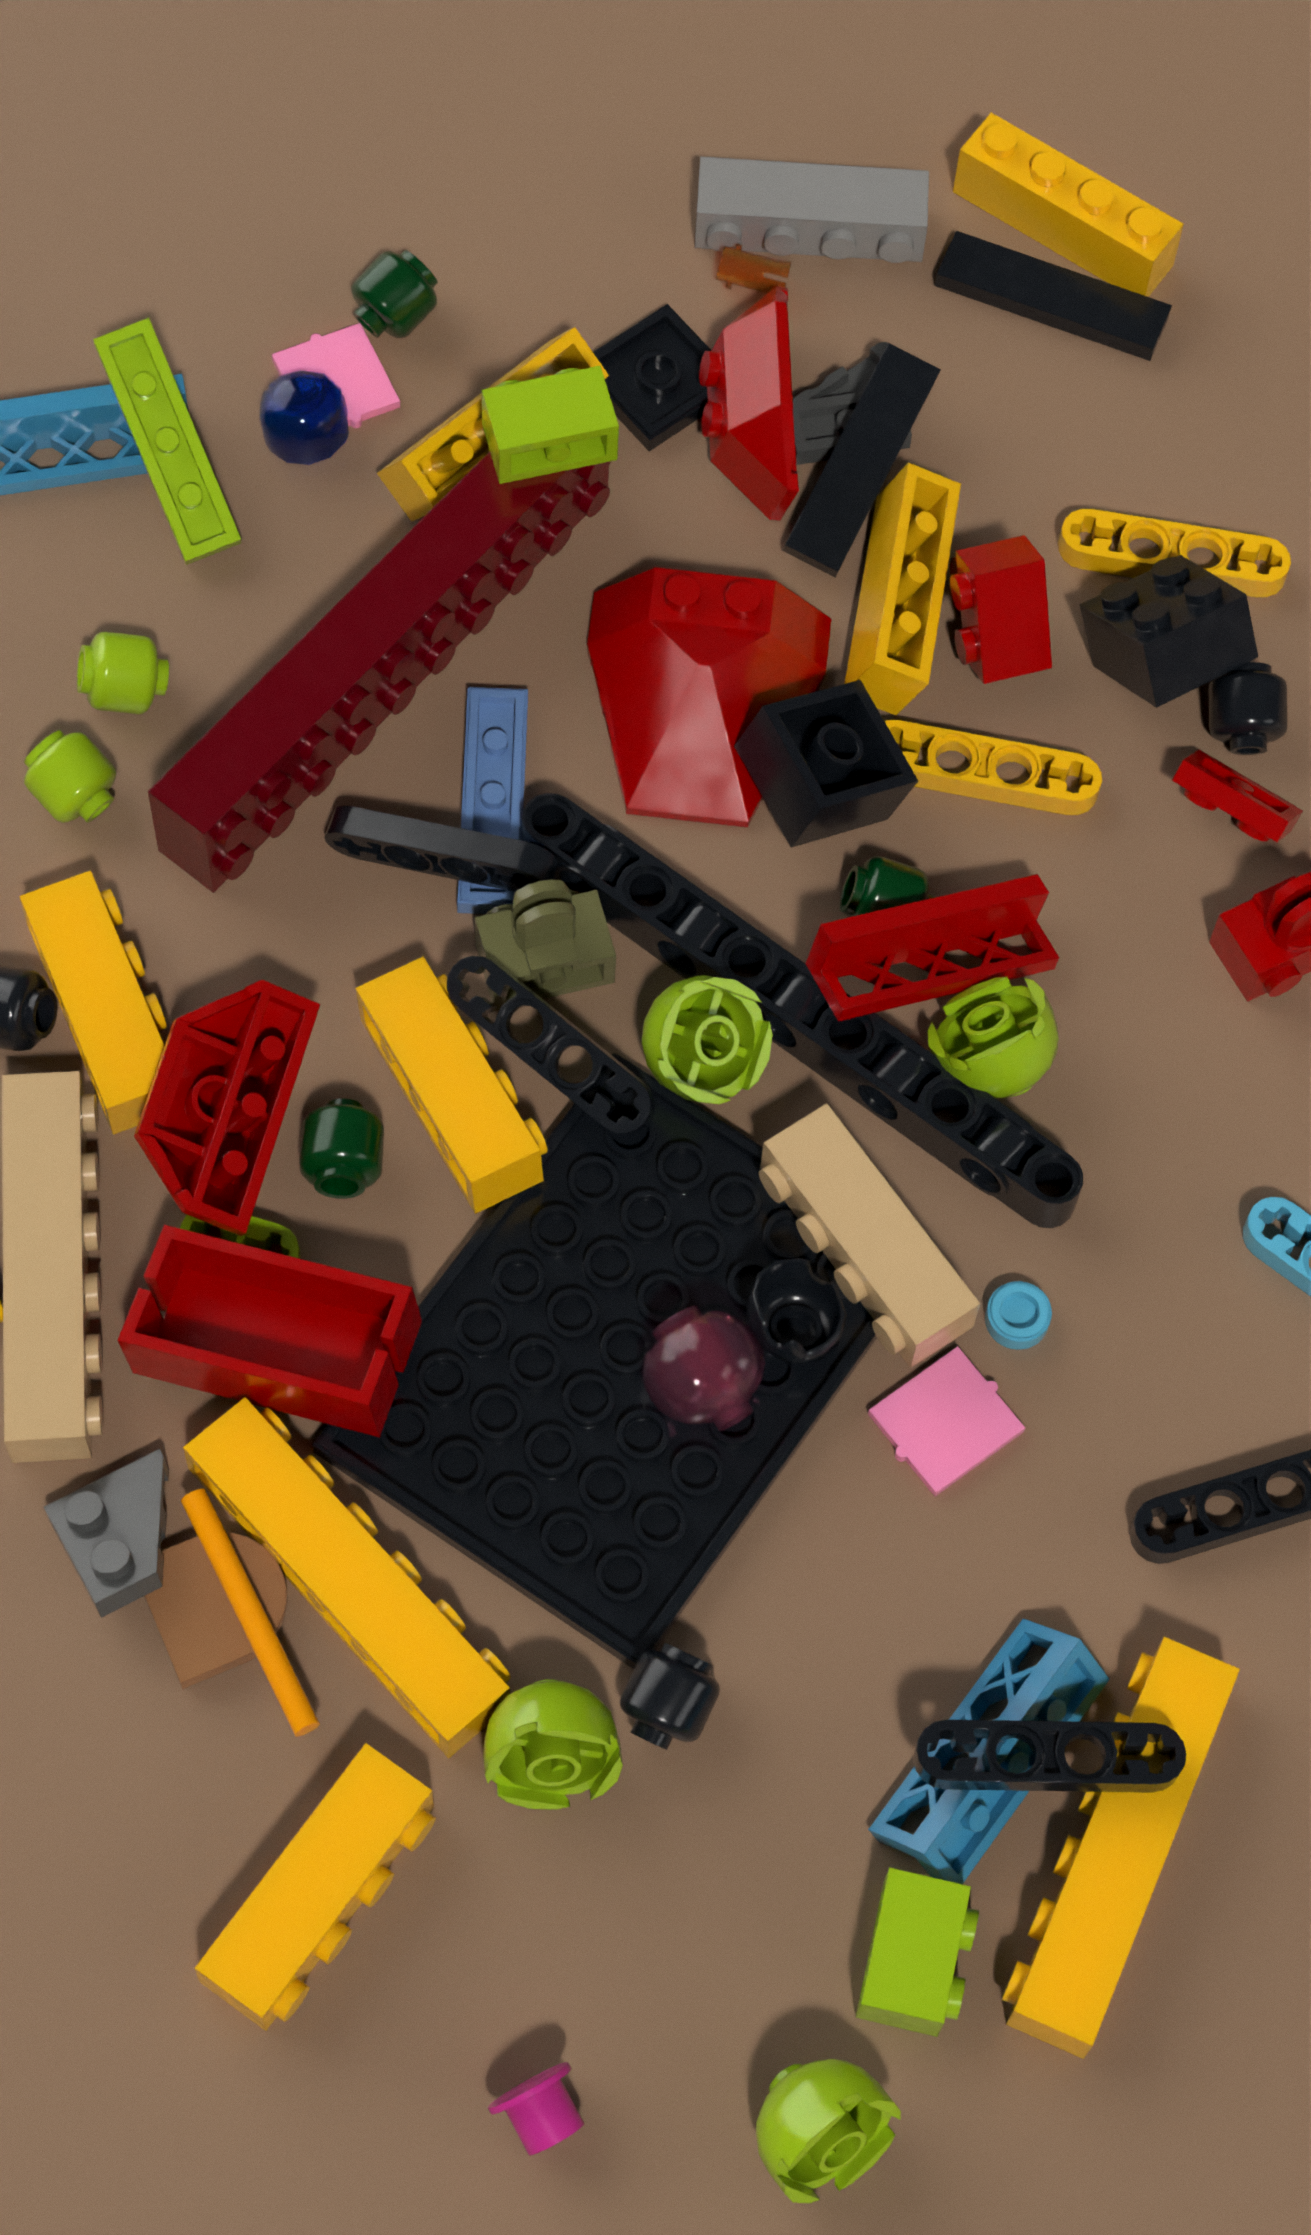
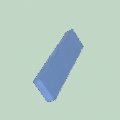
M468 687L461 814L462 829L522 841L528 689ZM458 880L457 913L486 914L495 907L513 904L515 892Z

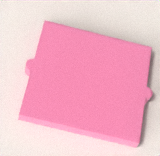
M361 323L324 336L313 334L310 337V341L272 354V361L311 440L348 426L359 428L364 420L400 408V399Z
M958 1346L868 1411L869 1417L895 1447L896 1460L900 1462L906 1461L934 1496L940 1494L1021 1435L1025 1430L1024 1425L996 1393L998 1389L997 1383L995 1381L987 1382Z

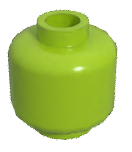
M99 632L95 635L90 645L81 646L77 664L78 693L86 694L88 703L92 708L100 711L144 714L152 705L155 695L164 696L166 694L169 663L167 659L158 658L155 642L151 638L142 635Z
M57 730L41 741L24 760V764L28 767L24 777V783L28 791L58 822L73 821L81 816L89 823L102 814L115 799L108 792L116 779V770L113 764L81 732L64 735L61 730Z

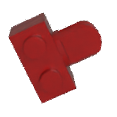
M1025 535L956 550V557L951 558L950 590L956 609L961 611L962 628L955 630V645L961 663L963 665L969 664L983 684L1051 669L1052 655L1045 559Z
M1311 872L1298 877L1292 876L1254 894L1251 900L1218 916L1209 943L1247 1002L1265 993H1268L1270 997L1279 996L1297 985L1303 975L1311 972Z

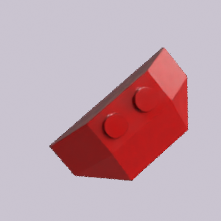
M775 287L722 330L712 350L704 352L699 370L700 384L707 387L708 402L704 407L701 427L702 435L709 437L710 461L769 520L781 521L799 492L787 302L788 288Z
M262 979L246 986L243 990L213 1001L173 1021L134 1137L181 1212L241 1237L246 1234L320 1008L319 1003Z

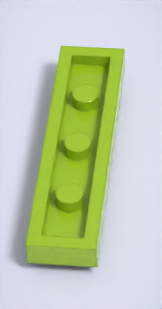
M143 319L94 338L95 349L185 564H191L241 544L239 532L150 319Z

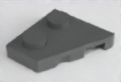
M881 342L871 347L869 357L848 371L842 366L826 376L822 384L817 388L806 389L793 398L796 465L829 460L888 344L887 342ZM911 430L901 449L910 448Z
M160 1449L44 1506L54 1531L101 1618L163 1586L164 1558L160 1549L161 1542L166 1534L167 1514L163 1507L164 1481H169V1469Z

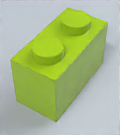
M601 366L585 369L568 368L551 376L526 381L509 380L495 387L481 389L482 426L499 484L618 460L619 424Z
M889 1867L882 1886L855 2018L935 2037L939 2035L945 2018L958 2019L966 1978L954 1976L959 1949L971 1951L979 1917V1910L967 1908L971 1886Z

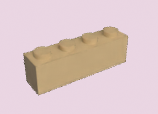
M827 1103L763 1143L759 1177L765 1190L775 1202L781 1203L785 1201L798 1218L796 1226L806 1245L814 1253L823 1251L836 1269L834 1277L839 1288L850 1302L856 1304L860 1301L874 1319L872 1327L876 1337L890 1354L895 1355L899 1352L908 1366L912 1368L974 1327L980 1302Z

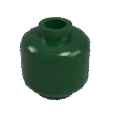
M404 250L400 255L391 251L383 252L363 271L351 286L353 298L359 306L353 312V315L368 332L377 338L384 331L395 338H405L411 334L437 305V296L433 288L438 281L432 272L409 251Z
M874 856L868 859L862 867L854 865L851 868L842 889L839 907L840 911L847 914L848 918L931 899L936 896L928 894L927 875L919 868L885 857Z
M346 1098L331 1100L325 1106L310 1112L304 1119L301 1129L299 1165L302 1176L310 1184L314 1185V1189L318 1193L326 1197L348 1199L361 1195L382 1174L384 1149L383 1123L374 1113L366 1110L361 1103Z

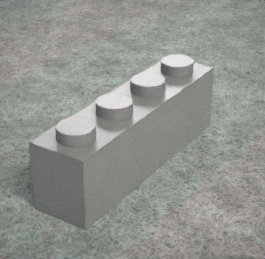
M700 157L695 248L713 249L718 252H731L734 250L767 252L778 256L799 254L827 256L832 259H880L892 263L904 261L922 262L928 227L929 171Z

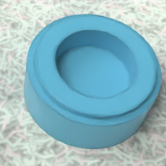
M1023 1281L1009 1282L997 1288L991 1295L985 1312V1324L991 1337L1000 1345L1015 1350L1028 1349L1038 1344L1046 1335L1052 1318L1051 1304L1045 1293L1037 1286Z

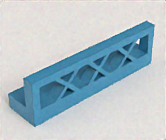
M173 375L188 410L183 375ZM111 384L0 400V461L6 464L0 470V496L147 474ZM111 439L123 446L112 459L97 460L86 453L94 442L99 440ZM53 448L65 455L52 468L38 469L27 462L36 450Z
M1023 1618L949 1720H980V1717L989 1705L1007 1698L1008 1705L1001 1715L993 1720L1079 1722L1110 1679L1079 1638ZM1034 1644L1048 1649L1037 1665L1020 1672L1018 1671V1665ZM976 1738L977 1746L974 1753L969 1752V1757H978L974 1768L975 1772H985L982 1756L986 1739ZM939 1739L936 1750L927 1753L928 1757L939 1758L941 1769H943L950 1758L965 1752L952 1751L951 1740ZM1005 1739L996 1747L997 1761L1008 1772L1022 1773L1033 1766V1751L1021 1739ZM914 1766L868 1830L877 1841L915 1857L930 1877L963 1884L1029 1791L940 1789L932 1787L923 1781ZM929 1805V1814L914 1834L899 1829L912 1811Z

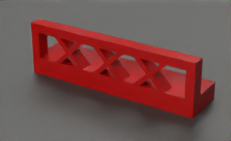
M1035 874L822 923L805 964L839 1022L959 993L972 985L993 978L1008 977L1009 980L1054 970L1060 957L1037 921L1049 891L1039 875ZM1022 935L1032 954L1019 956L998 947L997 943L1000 939ZM959 949L981 958L983 961L981 966L966 969L943 959L945 952ZM906 962L928 971L929 975L927 979L912 982L889 972L891 965ZM852 975L875 986L872 992L848 997L838 978Z

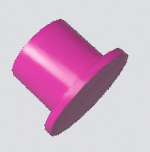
M568 2062L553 2066L529 2078L501 2095L487 2107L492 2115L502 2111L506 2112L529 2156L561 2142L585 2124L561 2080L572 2069Z

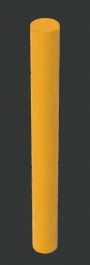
M197 1489L186 1494L181 1499V1503L295 1736H302L315 1730L320 1725L319 1720L205 1489Z

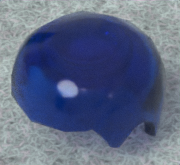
M297 370L283 374L269 383L267 390L262 393L259 421L265 443L273 454L286 463L310 465L331 458L346 442L349 435L346 400L342 394V389L325 373Z

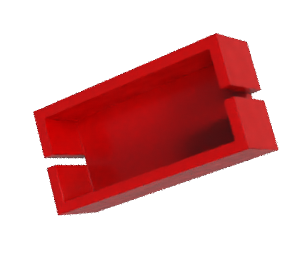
M164 1224L143 1275L149 1290L138 1288L117 1340L132 1373L237 1401L246 1397L253 1405L267 1407L272 1410L380 1438L399 1386L395 1371L404 1372L422 1323L412 1287ZM160 1311L166 1312L164 1318H162Z

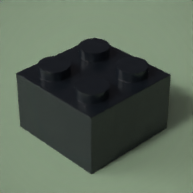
M1182 555L1160 560L1152 566L1151 570L1126 582L1111 584L1105 587L1100 595L1079 604L1093 666L1156 708L1258 658L1247 595Z
M861 680L762 706L734 745L791 848L888 820L918 783L916 775Z

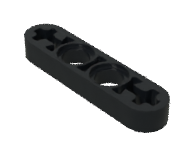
M344 805L337 807L334 810L324 836L325 842L331 848L351 858L513 892L528 884L543 880H553L558 866V860L551 852L533 843Z
M469 956L459 960L451 968L447 976V991L453 1003L603 1127L614 1133L630 1134L642 1130L650 1123L655 1113V1098L648 1085L503 966L487 957ZM487 969L490 975L487 978L486 984L500 997L506 998L510 987L516 991V996L501 1006L495 1022L488 1017V1014L496 1010L497 1006L481 996H474L470 1001L465 996L470 988L469 984L464 980L468 972L481 974ZM525 1006L537 1009L544 1022L540 1036L530 1043H521L516 1040L510 1030V1019L513 1013ZM580 1046L591 1055L593 1065L589 1077L575 1084L563 1078L558 1066L559 1059L566 1049ZM607 1067L615 1072V1076L605 1082L619 1093L626 1094L631 1089L637 1092L638 1096L633 1104L640 1112L635 1119L629 1116H622L618 1121L615 1120L612 1113L615 1111L616 1105L603 1093L597 1092L593 1103L586 1098L585 1094L601 1083Z
M1311 1449L1150 1499L1142 1504L1132 1521L1129 1534L1133 1548L1138 1555L1147 1561L1157 1564L1170 1563L1311 1519V1472L1308 1469L1311 1468ZM1275 1477L1291 1479L1301 1490V1503L1291 1508L1277 1506L1267 1495V1482ZM1214 1496L1229 1497L1236 1502L1240 1509V1521L1230 1527L1214 1524L1206 1515V1501ZM1189 1505L1191 1507L1192 1523L1177 1528L1170 1539V1544H1164L1163 1539L1159 1535L1149 1537L1146 1533L1151 1526L1153 1517H1159L1160 1522L1164 1526H1169L1182 1522L1188 1512L1185 1506ZM1194 1528L1200 1536H1194Z
M941 1720L932 1723L923 1730L916 1743L913 1760L915 1769L921 1779L932 1787L940 1789L1153 1793L1163 1791L1175 1782L1185 1766L1186 1750L1184 1742L1177 1732L1166 1725L1157 1723ZM976 1738L986 1739L982 1756L985 1772H975L974 1770L978 1757L957 1758L953 1769L949 1771L941 1769L939 1758L928 1757L927 1752L936 1750L939 1739L951 1740L952 1751L974 1753L977 1746ZM1005 1739H1021L1033 1751V1766L1022 1773L1008 1772L997 1761L995 1753L997 1745ZM1084 1739L1097 1745L1103 1757L1101 1769L1092 1774H1081L1071 1769L1065 1758V1748L1069 1743L1074 1740ZM1114 1740L1124 1742L1120 1755L1141 1754L1147 1742L1156 1743L1158 1754L1169 1756L1170 1760L1164 1762L1158 1774L1149 1772V1765L1146 1761L1126 1760L1121 1768L1123 1775H1116L1113 1773L1117 1758Z

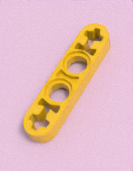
M1079 509L1071 512L1063 522L1058 540L1059 553L1062 559L1070 566L1082 570L1132 578L1151 570L1152 566L1160 560L1180 555L1190 560L1187 554L1190 550L1206 548L1217 555L1219 563L1214 567L1203 569L1242 591L1247 596L1257 598L1277 594L1284 586L1291 565V557L1287 548L1278 540L1270 537L1096 509ZM1081 532L1092 534V546L1080 544ZM1112 536L1120 537L1116 552L1110 551L1113 541ZM1138 538H1146L1156 543L1161 553L1154 558L1144 559L1132 553L1129 543ZM1232 555L1238 556L1235 571L1228 570ZM1256 560L1267 562L1268 574L1257 572Z
M902 720L885 721L918 779V783L914 787L1063 815H1080L1088 812L1095 805L1102 784V772L1097 763L1088 756ZM920 747L928 748L925 766L917 765ZM957 751L968 759L970 766L963 772L949 773L939 767L936 758L943 752ZM1006 762H1016L1027 769L1030 778L1018 785L1009 784L999 778L996 768ZM1042 769L1049 770L1045 789L1038 787ZM1068 776L1079 778L1080 788L1078 793L1066 791Z

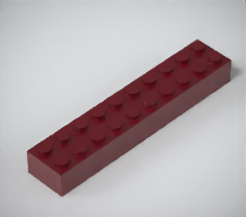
M489 452L148 790L158 851L213 893L227 879L235 880L240 877L252 862L254 852L269 837L277 838L289 827L294 818L295 810L310 795L316 797L326 790L335 776L336 769L350 754L356 756L362 753L373 740L376 728L391 713L397 715L410 704L416 693V687L430 673L436 675L443 671L452 660L456 647L470 633L476 635L487 626L494 614L495 607L509 593L516 595L527 585L534 568L547 554L554 556L559 553L568 542L572 529L585 516L593 517L602 509L610 494V488L608 487L610 462L499 484L491 453Z

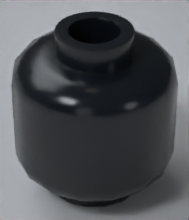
M1248 662L1212 680L1210 683V734L1214 739L1230 744L1231 753L1237 755L1265 753L1267 751V743L1278 740L1287 732V684L1282 677L1272 673L1270 665L1260 662Z
M0 965V1049L13 1051L31 1050L42 1038H46L54 1028L58 1009L57 998L54 992L49 989L45 978L38 972Z
M664 1643L661 1651L647 1650L643 1652L632 1671L619 1702L623 1712L636 1720L630 1733L666 1750L673 1738L683 1742L697 1740L720 1693L719 1683L710 1676L714 1665L667 1643Z

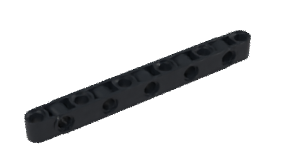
M545 793L535 796L527 803L522 817V841L545 848L557 858L558 866L553 880H562L569 890L578 891L579 893L597 890L606 922L685 979L701 975L734 979L753 990L762 1002L756 1003L761 1009L763 1020L770 1021L773 1034L772 1041L970 1184L984 1193L995 1197L1030 1223L1041 1228H1054L1063 1225L1071 1218L1083 1186V1172L1080 1164L1071 1155L1038 1133L1021 1116L987 1092L971 1088L955 1078L943 1068L935 1055L876 1013L838 1022L804 962L624 834L607 824H603L568 798L555 793ZM544 828H556L562 831V833L557 836L548 837L539 834L538 831ZM646 896L653 897L660 903L655 906L646 907L637 904L634 900ZM746 966L755 969L759 974L746 978L736 975L732 970L737 967ZM847 1037L855 1040L860 1046L856 1049L845 1050L837 1047L832 1041L836 1038ZM940 1109L952 1110L962 1120L955 1123H946L939 1120L933 1112ZM1043 1182L1054 1183L1064 1191L1065 1195L1049 1197L1037 1188V1184Z

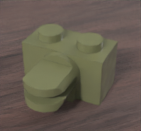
M562 880L538 881L517 890L514 895L513 904L495 907L485 915L475 917V941L478 956L487 957L499 963L542 999L615 983L616 953L597 890L579 893L578 891L569 890ZM486 969L483 972L485 981H487V978L490 975V973ZM487 986L491 1002L498 1007L496 1010L500 1009L509 999L516 996V991L511 987L505 998L498 996Z

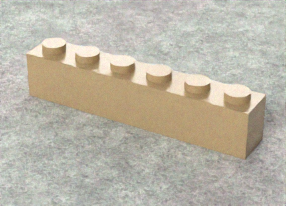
M80 1071L2 1075L4 1443L12 1463L92 1458L91 1436L103 1435L102 1399L100 1395L91 1396L90 1377L91 1373H102V1346L100 1334H90L89 1312L101 1311L99 1273H89V1251L100 1250L98 1212H88V1191L99 1190V1167L97 1153H87V1132L98 1131V1108L96 1094H85Z

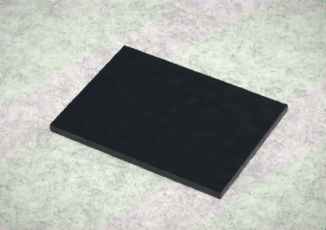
M613 1053L612 1056L643 1080L652 1090L655 1098V1113L650 1123L642 1130L634 1133H614L603 1127L574 1103L545 1141L548 1152L541 1155L544 1181L499 1202L418 1306L422 1323L404 1372L395 1371L399 1386L380 1438L328 1424L312 1444L313 1453L634 1669L643 1652L655 1650L877 1337L872 1327L874 1319L860 1301L856 1304L850 1302L838 1286V1295L842 1299L847 1319L839 1345L822 1360L808 1364H789L769 1354L757 1344L748 1330L746 1307L757 1274L775 1260L801 1258L810 1262L812 1272L818 1278L825 1282L834 1281L837 1283L834 1277L836 1269L823 1251L814 1253L806 1245L796 1226L798 1218L785 1201L781 1203L775 1202L765 1190L759 1177L762 1146L690 1100H686L659 1084L654 1077L618 1054ZM607 1067L601 1083L586 1093V1098L593 1103L596 1093H603L616 1105L615 1111L612 1113L615 1120L618 1121L622 1116H629L635 1119L640 1112L633 1104L638 1096L637 1092L631 1089L630 1092L623 1094L612 1089L605 1082L615 1076V1072Z

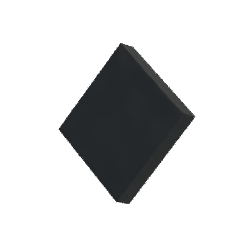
M668 304L593 352L609 374L605 382L616 417L648 451L656 448L701 418L704 407L708 402L707 387L700 384L699 370L704 352L711 351V349Z

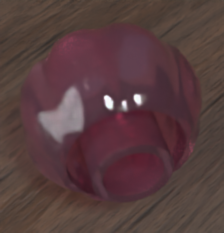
M692 1306L673 1315L652 1332L657 1343L645 1355L643 1381L651 1401L661 1413L674 1421L689 1425L714 1422L718 1430L723 1431L739 1423L753 1412L748 1400L763 1380L765 1357L760 1342L748 1324L731 1314L717 1310L702 1315L697 1306Z

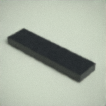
M956 231L935 281L936 287L1148 361L1152 359L1172 308L1170 304Z
M890 343L887 344L783 548L784 552L836 578L941 369Z

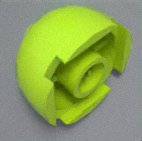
M704 975L672 983L654 1000L644 1019L641 1040L646 1064L659 1084L686 1100L711 1104H722L731 1101L727 1098L735 1096L742 1089L749 1090L759 1081L770 1059L773 1036L770 1021L763 1020L761 1009L756 1003H762L756 993L737 980Z
M1008 977L993 978L972 985L951 998L942 1007L947 1017L940 1023L937 1030L933 1022H931L927 1030L928 1046L943 1068L967 1086L987 1092L994 1098L1018 1096L1027 1092L1051 1067L1057 1054L1059 1037L1053 1008L1044 990L1034 980L1024 978L1028 985L1026 987L1022 985L1012 986Z
M544 1679L509 1694L494 1710L485 1733L483 1759L487 1783L489 1784L492 1780L497 1784V1796L505 1802L528 1809L557 1810L570 1807V1802L565 1795L580 1794L586 1790H590L591 1801L602 1796L618 1781L623 1766L621 1743L611 1711L589 1689L565 1681Z
M837 2059L817 2060L804 2065L793 2064L778 2073L769 2086L770 2093L765 2098L756 2122L758 2153L768 2173L784 2194L793 2203L809 2204L820 2200L813 2189L823 2186L835 2177L834 2185L840 2191L854 2183L874 2166L890 2147L896 2135L888 2123L892 2116L901 2120V2110L881 2085L860 2066Z

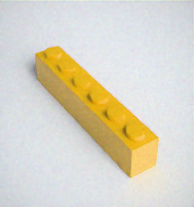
M244 1397L183 1447L188 1469L245 1533L265 1547L278 1562L283 1575L449 1759L488 1725L496 1707L510 1694V1687L506 1684L511 1679L508 1670L489 1649L484 1648L478 1653L461 1635L466 1630V1626L447 1602L439 1599L433 1604L417 1585L422 1582V1578L412 1563L401 1552L396 1550L389 1555L373 1538L378 1533V1530L369 1516L354 1502L345 1507L330 1491L335 1484L321 1463L312 1455H308L302 1460L287 1442L292 1438L291 1434L279 1417L267 1407L259 1413L249 1400Z
M1163 1637L1154 1656L1144 1652L1141 1653L1127 1686L1128 1690L1138 1694L1131 1714L1127 1716L1117 1712L1113 1722L1157 1723L1168 1726L1177 1732L1184 1742L1186 1750L1185 1766L1175 1782L1163 1791L1153 1793L1084 1792L1078 1811L1088 1815V1821L1080 1839L1068 1834L1053 1870L1054 1874L1064 1878L1055 1902L1045 1897L1042 1898L1027 1936L1038 1940L1039 1943L1031 1963L1027 1965L1017 1961L1007 1983L1002 2000L1012 2004L1013 2008L1006 2025L1082 2059L1085 2058L1093 2047L1239 1674V1668L1167 1637ZM1114 1740L1117 1758L1113 1773L1116 1775H1123L1121 1768L1126 1760L1146 1761L1149 1765V1772L1155 1774L1159 1773L1164 1762L1170 1760L1169 1756L1158 1754L1156 1743L1147 1742L1141 1754L1120 1755L1124 1742Z

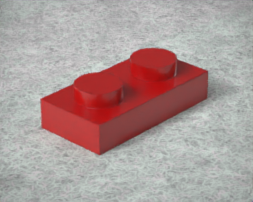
M1199 749L1183 759L1172 781L1185 788L1184 795L1191 802L1211 811H1215L1218 807L1238 819L1236 826L1242 832L1259 841L1267 842L1269 839H1272L1278 843L1293 830L1303 812L1300 808Z

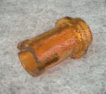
M737 243L736 248L724 246L716 280L726 282V289L731 290L733 285L768 294L775 287H786L785 282L766 278L763 275L769 273L788 279L792 262H783L743 251V244Z

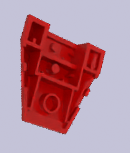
M654 567L594 592L587 652L596 678L599 702L611 741L610 748L626 814L748 828L763 797L734 745L762 706L819 690L826 676L832 619L776 580Z

